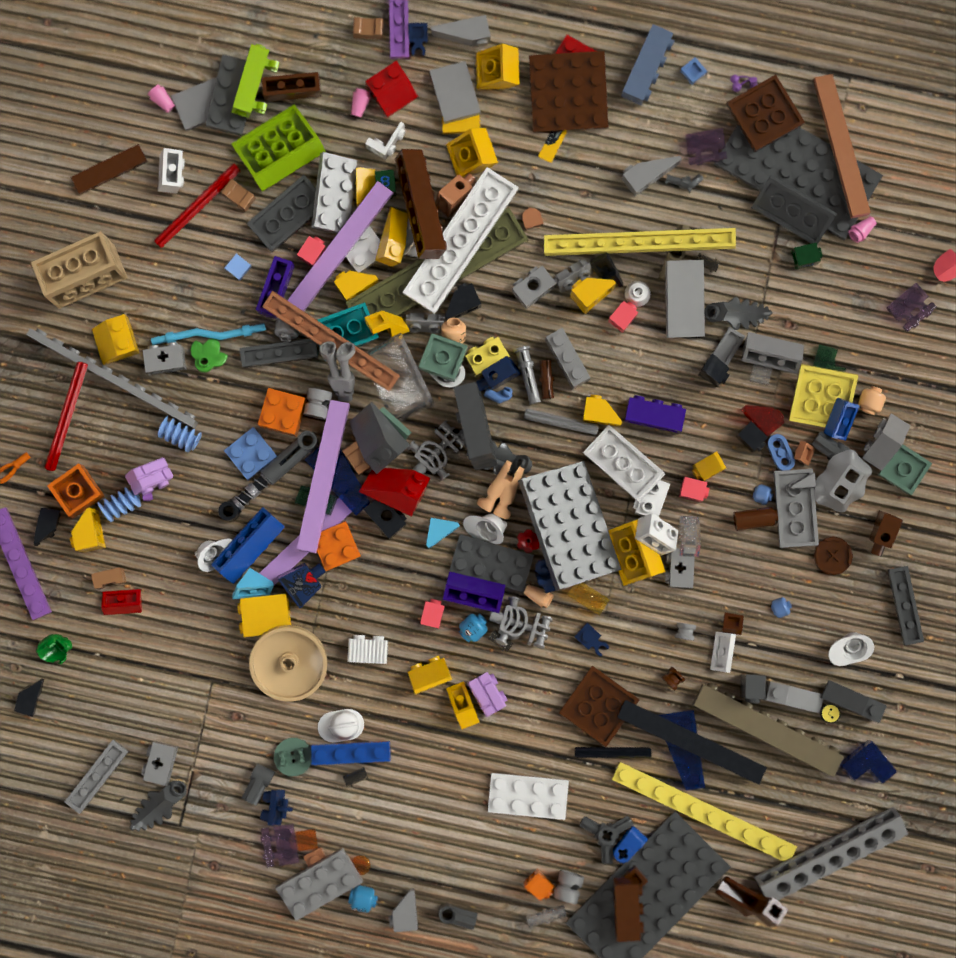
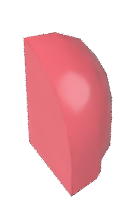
M951 248L942 254L934 264V274L939 281L946 282L956 277V253Z

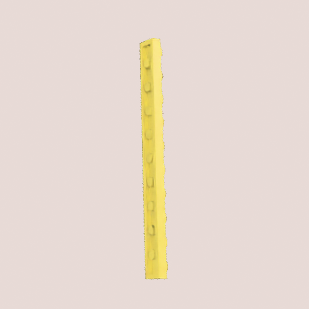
M736 228L544 235L545 256L736 249Z
M619 762L612 777V780L783 862L791 859L797 848L796 845L622 762Z

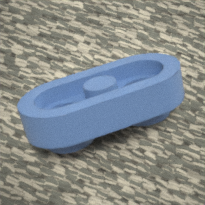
M780 434L771 436L767 441V447L775 466L780 471L792 469L795 465V459L786 438ZM774 441L779 442V448L774 447ZM786 459L787 465H782L781 460Z

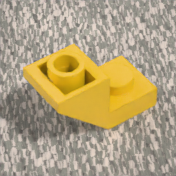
M382 310L364 317L365 323L372 334L387 329L390 336L394 338L410 332L402 317Z

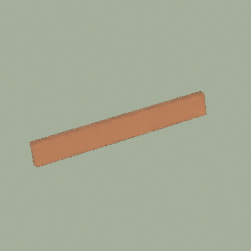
M833 74L814 77L813 82L850 217L868 216L871 211Z
M274 291L271 292L262 306L320 346L324 342L332 341L336 344L338 350L341 344L349 342ZM355 346L356 352L349 359V365L390 392L401 375Z

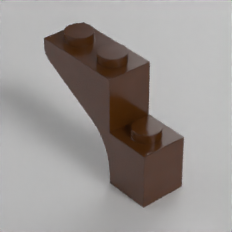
M727 876L723 878L714 892L743 916L754 915L768 927L778 926L788 911L775 898L761 896Z

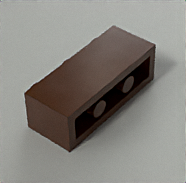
M318 72L261 77L265 102L322 97Z
M637 877L613 878L617 942L641 941V934H644V923L640 922V915H643V903H639V896H643L642 884L638 883Z

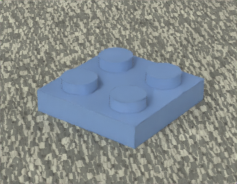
M254 427L224 450L248 481L277 457Z

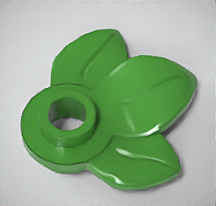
M209 339L204 345L194 341L191 346V356L195 359V367L203 373L209 372L213 367L222 366L228 358L227 354L220 352V343L217 339ZM202 361H208L207 364H201Z

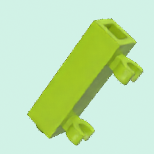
M251 44L231 110V113L246 118L250 117L252 110L263 115L265 114L268 104L255 101L264 68L277 73L280 64L276 60L267 59L269 50L261 44Z

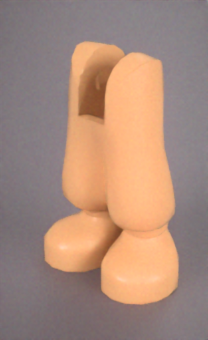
M508 460L487 489V497H481L477 501V505L482 509L492 512L496 500L500 498L493 514L504 519H509L511 516L508 506L515 499L519 486L518 480L522 478L524 468L519 466L514 477L507 474L512 464Z

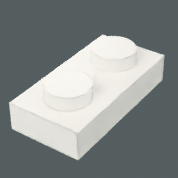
M716 632L710 670L730 673L736 634Z

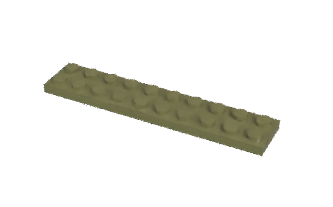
M509 207L504 210L457 282L528 241L526 234ZM425 259L417 260L345 302L348 308L365 302L370 315L382 310L400 316L419 304L404 295L403 291Z

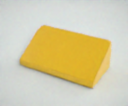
M356 168L357 208L376 184L375 169Z

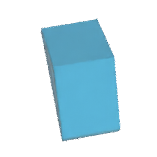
M431 518L426 542L427 547L431 548L460 527L458 522Z
M249 568L236 585L232 598L242 599L269 596L274 583Z

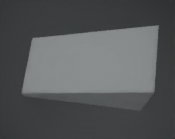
M815 472L792 485L790 489L816 487Z

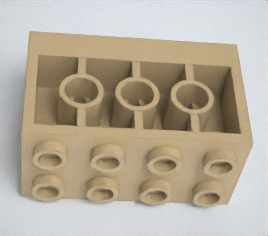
M102 231L31 262L44 297L58 309L128 278L115 245Z

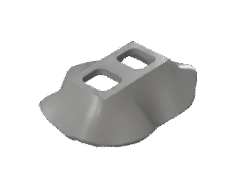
M845 450L834 455L829 460L826 470L816 480V487L814 488L816 502L837 512H845L851 503L864 496L866 481L872 474V469L858 456L855 450ZM850 469L859 474L854 483L845 478ZM839 485L848 490L843 499L834 494Z

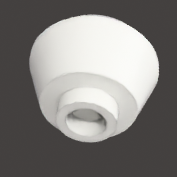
M634 281L625 289L626 301L631 302L636 307L645 305L650 299V289L641 281Z

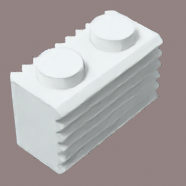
M353 635V639H349L347 662L387 664L388 640H384V636H373L372 640L365 639V635Z

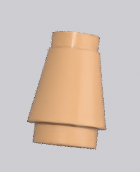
M528 584L524 591V595L541 608H548L554 596L550 592L545 593L544 589Z

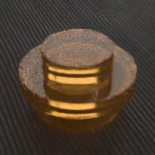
M359 855L352 860L360 875H364L370 870L371 863L366 856Z

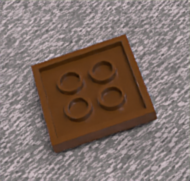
M777 75L768 78L726 103L754 152L805 124Z
M591 666L559 714L607 747L625 722L617 718L624 701L627 700L637 705L640 699L597 668Z

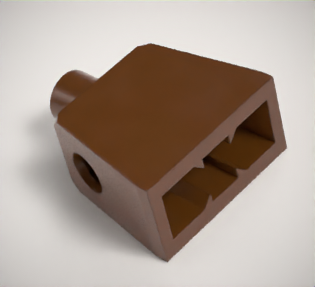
M879 510L869 540L874 542L871 550L872 554L882 557L885 547L892 548L903 522L902 519ZM886 533L885 538L881 539V535Z

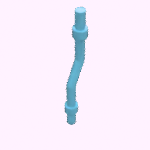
M265 323L253 326L249 324L242 326V328L225 332L198 328L177 333L172 331L165 333L163 336L151 338L152 345L166 342H176V340L194 336L217 340L242 335L247 337L251 336L252 333L265 331L266 326Z

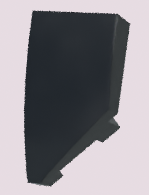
M608 253L590 259V265L599 278L614 280L617 287H623L621 276Z
M41 508L34 536V546L40 545V542L48 537L52 538L55 536L54 532L57 530L61 516L60 510Z
M44 679L28 685L18 693L14 712L31 717L34 716L38 698L42 693Z

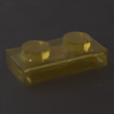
M585 583L572 586L567 596L600 616L610 600Z

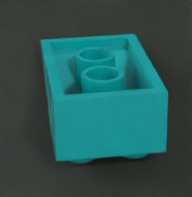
M365 302L318 319L319 322L358 348L379 338L377 333L372 334L365 323L364 317L370 315Z

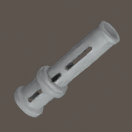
M523 346L513 351L516 353L519 363L517 367L522 371L529 405L541 402L532 369L534 361H531L530 346Z

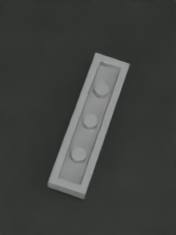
M112 740L65 800V803L81 814L129 751L116 740Z

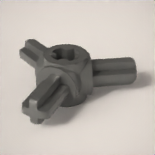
M586 816L580 822V827L594 834V838L598 840V845H601V862L603 864L613 863V845H616V839L619 838L618 834L633 826L629 816L623 817L614 824H611V822L599 824ZM604 830H607V832H609L610 830L612 832L609 834V839H606V837L604 839L602 838V836L604 835Z

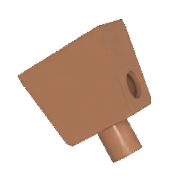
M469 173L464 178L461 175H457L438 192L435 202L436 206L449 218L462 205L472 190V185L476 182V179Z

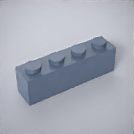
M654 24L652 25L622 91V98L641 106L644 100L648 101L652 93L649 90L651 84L655 85L659 77L657 73L658 68H663L667 59L664 55L667 50H671L675 40H672L673 32Z

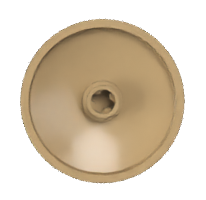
M293 625L278 626L265 632L253 646L249 661L250 673L257 687L267 696L287 702L302 700L312 695L323 683L328 665L327 654L321 641L310 631Z

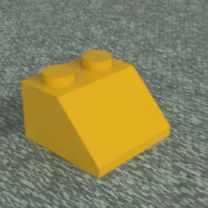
M502 43L476 52L478 90L508 89L519 85L518 48Z
M471 128L446 144L456 175H461L463 178L468 173L474 175L498 163L486 128Z
M586 278L583 281L579 279L572 286L570 298L586 314L614 290L616 282L609 279Z
M125 314L107 319L92 328L103 365L140 354L129 318Z
M87 508L71 531L72 537H70L71 547L75 548V551L83 553L106 548L99 511Z
M440 656L429 659V664L424 666L421 663L411 666V671H408L415 694L452 680L445 658L440 659Z

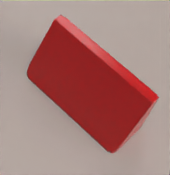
M141 589L103 591L101 603L103 614L141 613Z

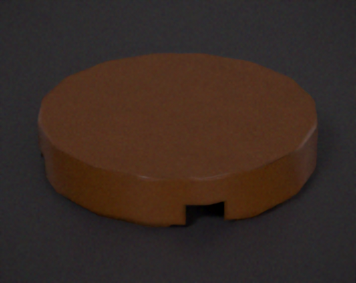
M828 537L820 541L819 545L815 547L813 555L818 569L829 575L843 573L851 565L853 559L851 547L845 540L839 537Z

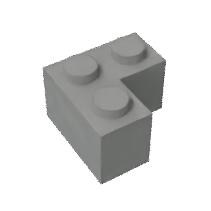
M892 413L887 419L883 418L877 426L878 429L873 435L874 440H869L863 448L865 453L862 458L881 471L900 449L910 428L909 424Z

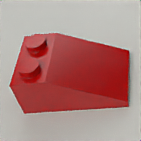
M383 468L378 474L372 469L359 492L412 517L425 494L430 477L409 469Z

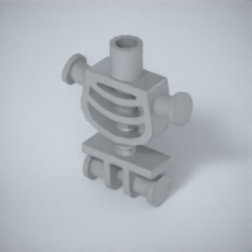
M447 420L439 426V429H443L446 432L445 435H442L437 429L434 431L442 440L439 445L435 442L426 441L419 446L413 440L407 449L416 453L414 456L419 461L412 470L422 474L427 470L433 475L437 473L440 476V481L450 475L443 469L448 462L444 449L449 446L457 454L459 450L453 443L456 442L460 449L465 446L460 432L456 435L453 432L455 427L451 428L447 424ZM449 435L453 437L451 441L447 439ZM431 445L435 446L436 448L432 451L431 449L426 448V446ZM422 451H425V452H428V453H430V454L427 456V455H425V454H423V453H421V452H422ZM441 452L444 456V462L442 464L440 458L438 457ZM435 459L439 464V467L437 468L433 462Z
M518 597L508 598L510 605L505 607L503 613L491 611L489 621L500 624L498 633L501 635L496 639L498 644L506 646L508 638L516 640L526 630L530 631L527 645H531L534 637H536L537 641L534 642L533 646L539 649L545 648L544 641L548 639V635L545 632L550 631L549 624L553 620L551 617L543 615L541 617L542 624L538 622L541 614L537 613L533 625L528 624L527 611L522 607H517L520 601ZM510 625L513 626L510 631H507ZM516 628L522 629L519 633H513Z

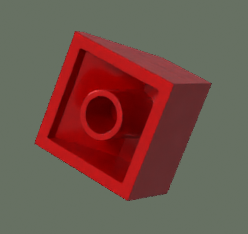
M397 60L365 81L366 88L371 92L370 94L387 118L418 98L409 78Z

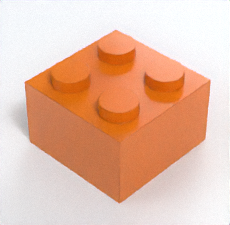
M268 388L258 425L261 428L297 437L303 418L304 406L307 403L306 398Z
M79 463L47 485L68 517L73 519L105 497L84 465Z

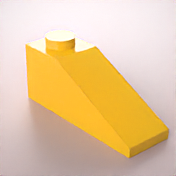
M390 207L376 254V261L391 267L401 263L406 246L407 213Z

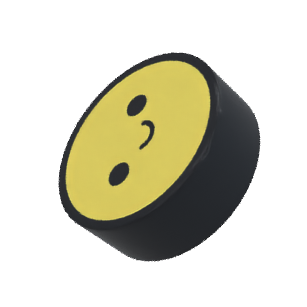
M825 704L820 711L821 719L826 723L837 722L841 714L840 709L834 704Z

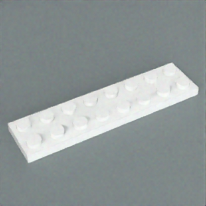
M487 167L443 232L444 240L447 243V250L440 259H425L403 291V294L435 314L519 190V187Z

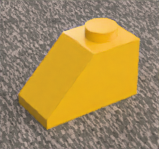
M354 271L341 272L335 277L336 280L334 281L335 286L346 302L379 283L376 275Z
M590 395V397H586L583 414L584 422L621 427L622 420L609 403L602 399V396Z
M716 451L694 464L692 473L697 480L706 481L725 470L726 466Z
M463 681L446 688L461 729L480 723L465 682Z

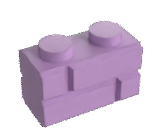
M162 457L131 469L125 475V478L129 485H131L134 495L142 493L145 496L153 492V488L158 487L162 489L168 486L169 481L173 478V474Z
M486 672L467 683L486 717L506 707L505 702L508 700L504 692H499L495 685L498 682L493 673L489 675Z

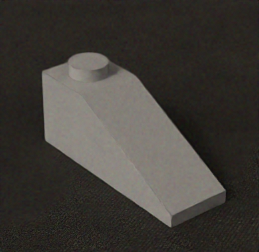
M486 15L431 26L433 37L477 47H484L491 43Z
M676 156L642 162L635 166L630 165L623 171L622 180L636 197L678 166L682 158Z
M767 681L765 699L763 700L819 714L823 702L822 694L772 681Z

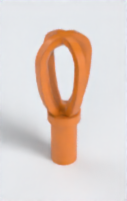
M27 452L18 459L13 460L12 463L0 467V473L13 466V469L4 478L0 479V484L7 482L16 473L17 469L31 458Z

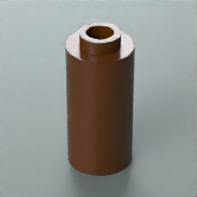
M773 507L733 512L735 530L775 526V522L778 521L777 510H773Z

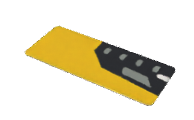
M551 131L538 157L552 163L567 131Z

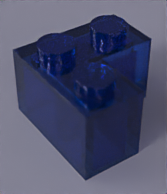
M871 740L863 743L842 760L840 764L842 770L853 781L869 771L877 783L883 784L897 773L896 769Z

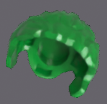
M50 634L38 643L36 653L45 662L54 663L59 661L58 664L61 665L67 659V652L72 649L71 640L59 634Z

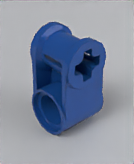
M634 825L631 826L622 839L614 846L613 857L620 863L628 862L644 846L648 838ZM619 849H626L624 852L626 854L625 857L620 856L618 858V856L620 855L618 853Z

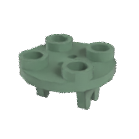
M299 738L283 740L277 745L274 752L276 768L287 776L303 774L310 768L312 763L310 746L305 740Z

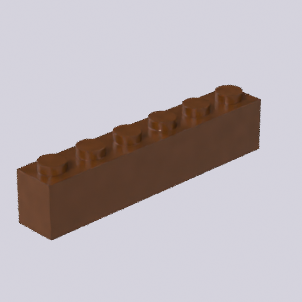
M401 149L395 158L418 259H440L447 250V243L444 240L443 227L439 221V210L435 204V194L431 188V178L427 171L426 158L422 149Z

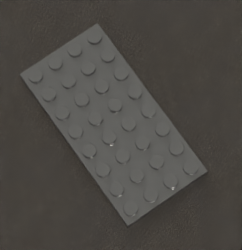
M737 125L714 163L716 167L759 192L763 189L770 175H773L836 212L835 218L826 231L843 241L847 238L851 226L858 219V217H850L831 145L801 127L754 152L741 128ZM856 160L866 197L869 200L883 175Z
M674 811L648 837L644 846L628 862L623 863L565 923L599 958H643L731 866ZM635 865L648 879V882L642 887L643 896H639V903H643V915H640V922L644 923V934H641V941L617 942L615 935L613 878H620Z

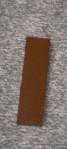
M137 144L72 176L71 179L78 193L82 195L148 161L140 145Z

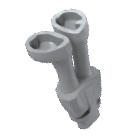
M327 341L320 346V354L327 361L330 369L327 380L334 394L338 396L339 401H352L355 376L350 371L349 359L356 352L355 345L351 342L341 344L337 350L334 342ZM336 355H337V359H338V361H339L341 370H338L337 363H336Z

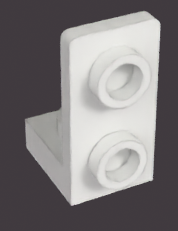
M399 123L386 146L377 138L374 140L368 138L365 143L366 149L385 160L388 155L392 156L396 149L394 145L405 135L404 123Z

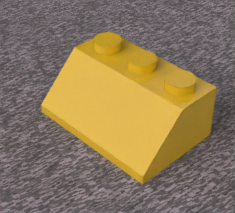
M638 520L608 530L622 569L619 570L623 586L666 572L660 554L635 539Z

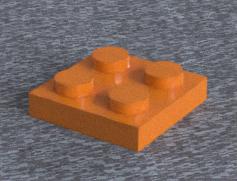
M346 520L321 531L317 553L325 571L361 556Z

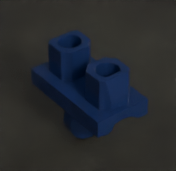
M540 559L537 561L534 571L538 584L543 586L545 593L556 591L545 559Z
M274 789L263 792V802L270 803L269 810L263 809L261 811L260 819L268 822L270 826L281 825L282 818L286 819L287 812L293 811V807L288 806V799H285V790Z

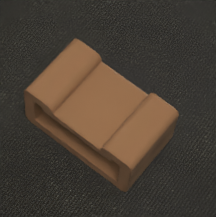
M354 17L353 37L356 39L382 40L383 19Z
M233 179L228 182L221 192L224 197L245 212L256 199L252 193L244 189Z
M357 441L342 450L359 476L371 469L364 460Z
M119 567L91 575L95 589H103L106 587L105 585L113 583L123 584L127 582L124 569Z

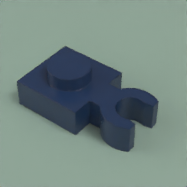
M409 23V43H414L411 50L412 56H415L416 49L422 50V56L426 54L422 43H428L427 23Z
M588 623L575 635V638L588 650L593 646L595 653L600 657L602 656L599 652L600 646L609 649L607 643L598 640L601 635Z

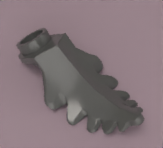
M734 297L729 302H717L707 305L704 315L710 322L727 321L733 329L739 330L740 324L745 329H749L750 322L754 327L758 326L757 321L763 324L764 318L768 320L773 312L769 310L768 306L764 308L763 304L757 307L758 303L753 302L750 306L748 299L740 303L739 298Z
M492 441L498 465L484 468L485 470L493 467V473L498 475L507 460L512 462L509 471L511 474H515L519 466L524 468L523 474H527L531 470L532 461L528 456L514 455L506 443H501L497 447L496 443Z
M172 781L161 791H149L147 795L150 800H141L144 808H136L138 814L132 815L134 820H130V830H137L139 832L140 828L145 831L147 830V825L151 829L154 827V821L161 825L163 823V816L166 819H170L172 817L173 805L186 795V785L182 781Z

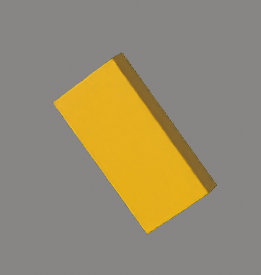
M480 115L444 124L442 117L443 134H463L471 128H480Z

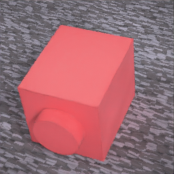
M309 236L299 250L298 258L313 267L326 250L325 242L316 236L314 238Z
M623 301L610 316L608 322L623 333L638 314L636 306L631 302L626 303Z
M684 477L679 497L702 502L704 498L707 499L708 482Z
M430 599V602H425L420 624L440 628L445 606L441 605L442 601Z

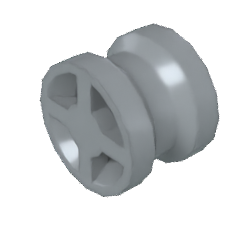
M677 622L678 632L675 634V638L694 641L693 631L696 629V625Z

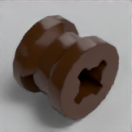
M671 667L669 672L661 677L674 691L679 683L685 681V678L674 667Z

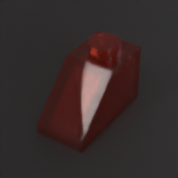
M745 405L741 409L748 420L752 421L767 437L785 423L783 420L784 415L773 407Z

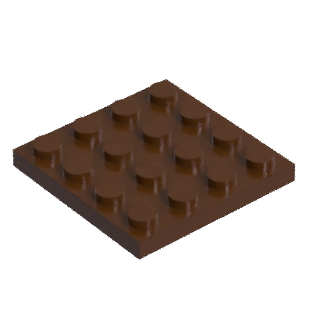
M605 51L529 55L533 133L609 127Z

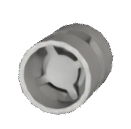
M308 388L306 397L308 403L304 406L303 415L326 420L329 409L327 405L330 404L333 393L321 389Z
M560 870L557 880L559 885L555 887L553 897L564 902L577 904L580 896L578 889L582 888L585 877L574 872Z

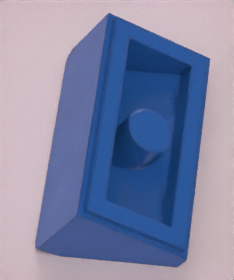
M837 398L824 433L832 438L846 441L860 405Z

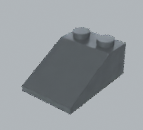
M373 402L367 405L349 422L364 460L376 474L410 446Z

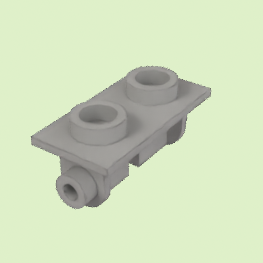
M580 259L569 266L572 270L571 273L565 269L555 275L553 279L561 293L572 289V286L579 279L584 280L593 274L591 265L586 259Z
M410 313L406 316V325L409 331L414 333H441L442 324L445 321V316H441V314H428L427 320L424 319V313Z

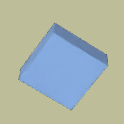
M236 253L225 266V269L240 281L252 266Z

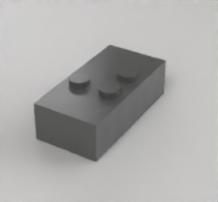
M472 382L453 387L459 412H456L458 424L461 423L463 428L460 430V436L462 441H464L465 447H467L469 459L474 469L479 470L498 465L482 394L477 383Z

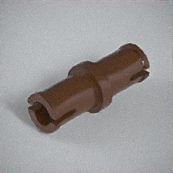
M551 360L539 361L541 372L539 382L542 385V399L554 398V377H552Z

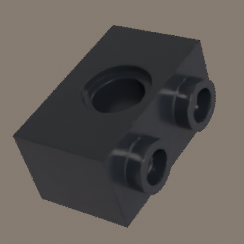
M374 500L364 509L389 539L407 525L405 523L407 518L402 512H396L392 507L377 500ZM383 512H392L391 520L384 521L382 519Z

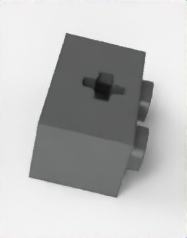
M741 674L740 698H745V701L749 703H760V699H765L766 676Z

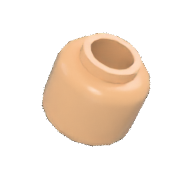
M449 318L442 324L441 336L463 344L466 339V325L458 318Z
M871 386L870 389H863L858 401V405L861 407L860 411L875 416V413H880L886 401V396L881 393L882 389Z

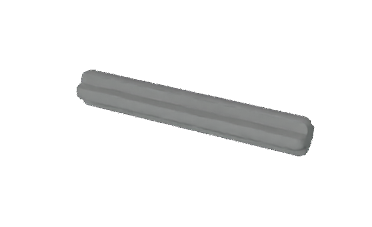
M526 409L524 419L588 434L597 435L599 429L597 424Z

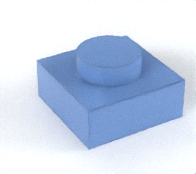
M696 57L680 70L692 85L707 74V70Z

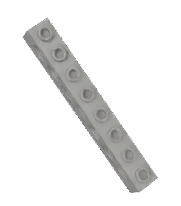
M892 807L754 878L764 897H773L779 901L781 898L795 893L799 889L811 885L815 881L829 876L833 872L847 867L861 858H865L886 845L902 839V837L908 835L901 815Z

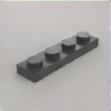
M311 339L240 348L242 367L247 368L318 358L317 343Z
M908 566L889 569L888 575L903 645L924 642Z

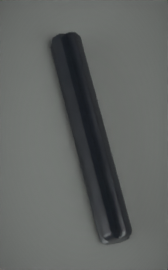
M649 747L575 748L576 758H651L652 755L651 748Z

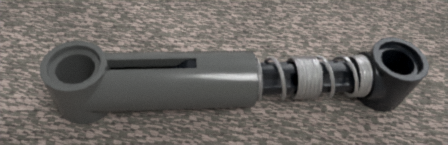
M311 431L302 432L294 442L260 471V477L247 485L238 497L235 496L232 500L230 499L228 502L220 505L218 510L220 517L229 522L237 520L242 512L241 510L245 508V505H249L251 499H255L264 488H268V484L274 485L306 455L317 448L318 438ZM306 437L313 438V443L310 446L303 444V440ZM227 507H233L234 513L230 517L225 515Z

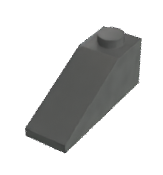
M828 680L821 698L875 723H880L887 707L885 704Z

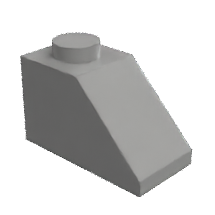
M411 888L393 909L392 915H389L390 927H394V932L418 930L415 888Z

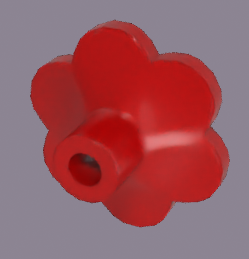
M526 529L524 533H519L517 536L519 541L517 547L520 550H524L525 553L529 554L540 546L536 533H533L530 529Z

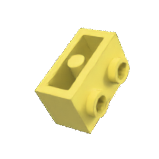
M491 337L483 342V346L479 348L475 346L467 351L465 359L476 378L483 375V370L505 356H509L499 337L495 339Z

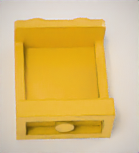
M288 594L242 598L240 603L237 604L238 614L242 615V622H239L240 634H243L244 637L262 636L272 628L291 625Z

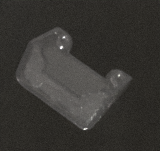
M402 333L391 337L366 352L401 375L390 392L373 381L385 409L397 420L402 421L434 406V401Z

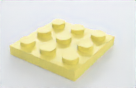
M801 364L789 421L826 427L837 398L853 402L859 375Z

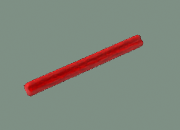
M232 164L155 238V243L160 248L164 247L231 179H234L240 173V168L236 164Z
M78 361L46 460V470H56L88 364Z

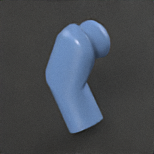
M504 387L503 390L498 392L487 388L484 397L500 404L508 401L512 397L513 391L510 387Z

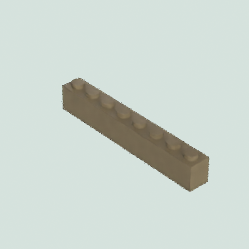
M710 683L707 686L701 685L692 703L693 706L829 776H835L844 758L843 755L839 754L841 750L831 745L829 748L823 746L822 740L814 736L810 739L804 736L806 732L796 727L794 730L788 728V723L779 718L777 721H774L770 718L771 714L761 709L759 712L753 710V705L746 701H742V704L735 701L736 696L728 692L722 694L718 692V687Z

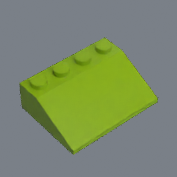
M295 104L231 143L262 192L320 156V153L326 152L319 137Z

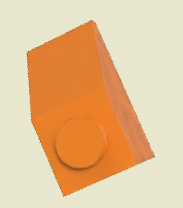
M537 868L523 882L524 887L540 901L543 898L547 900L554 893L552 890L554 884Z

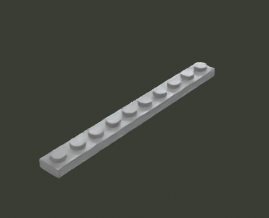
M30 328L26 334L75 363L81 361L88 364L87 369L193 429L198 425V422L194 420L196 416L187 411L184 414L178 411L179 407L171 402L165 404L161 401L162 397L152 393L149 395L145 393L146 388L137 383L135 386L129 384L128 378L121 374L118 377L113 375L112 369L105 365L102 368L95 365L97 361L88 356L84 359L79 356L80 352L72 347L66 349L63 347V342L56 338L50 340L46 337L47 333L38 328L34 331Z

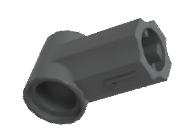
M822 431L819 432L811 444L827 456L828 460L840 452L851 450L846 445L840 442L837 443Z
M257 763L242 799L250 804L257 805L265 788L269 786L275 771Z
M444 903L438 909L439 918L443 923L474 929L477 921V912L459 908L450 903ZM445 909L453 911L452 916L449 918L443 917L442 912Z

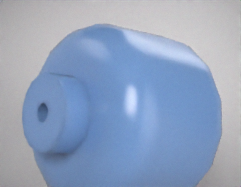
M762 484L756 486L753 493L754 501L763 505L772 501L774 496L771 487Z
M784 597L772 601L771 608L776 617L782 618L790 614L792 605L790 601H786Z

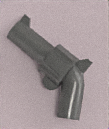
M698 174L691 180L690 176L678 178L667 175L665 184L672 183L680 186L679 188L688 190L691 193L692 188L703 181V177Z

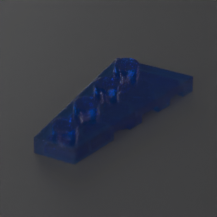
M320 446L305 459L313 470H315ZM340 448L331 489L355 515H358L370 501L366 495L359 492L361 485Z
M694 710L658 715L697 734ZM665 741L685 790L705 788L701 757Z

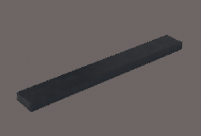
M627 700L624 701L617 718L758 785L767 769L766 766Z

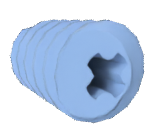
M167 416L159 427L158 437L163 438L165 436V441L169 442L171 440L172 445L178 444L180 449L185 447L186 452L193 451L198 445L202 433L200 432L195 436V429L188 432V425L182 429V422L174 425L175 418L168 421Z
M125 487V494L117 491L118 498L110 495V502L104 498V505L99 502L97 504L104 517L113 522L114 516L116 518L121 517L120 512L126 515L128 513L127 508L130 511H134V505L138 508L141 507L139 494L134 495L132 490L130 491Z

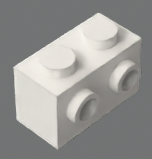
M168 148L162 150L159 158L158 191L177 194L179 189L183 187L184 177H182V170L185 164V159L182 158L183 150Z
M660 480L640 502L635 500L633 508L636 510L634 514L644 517L653 513L659 517L670 484Z
M653 513L638 518L635 539L661 556L676 551L677 529Z

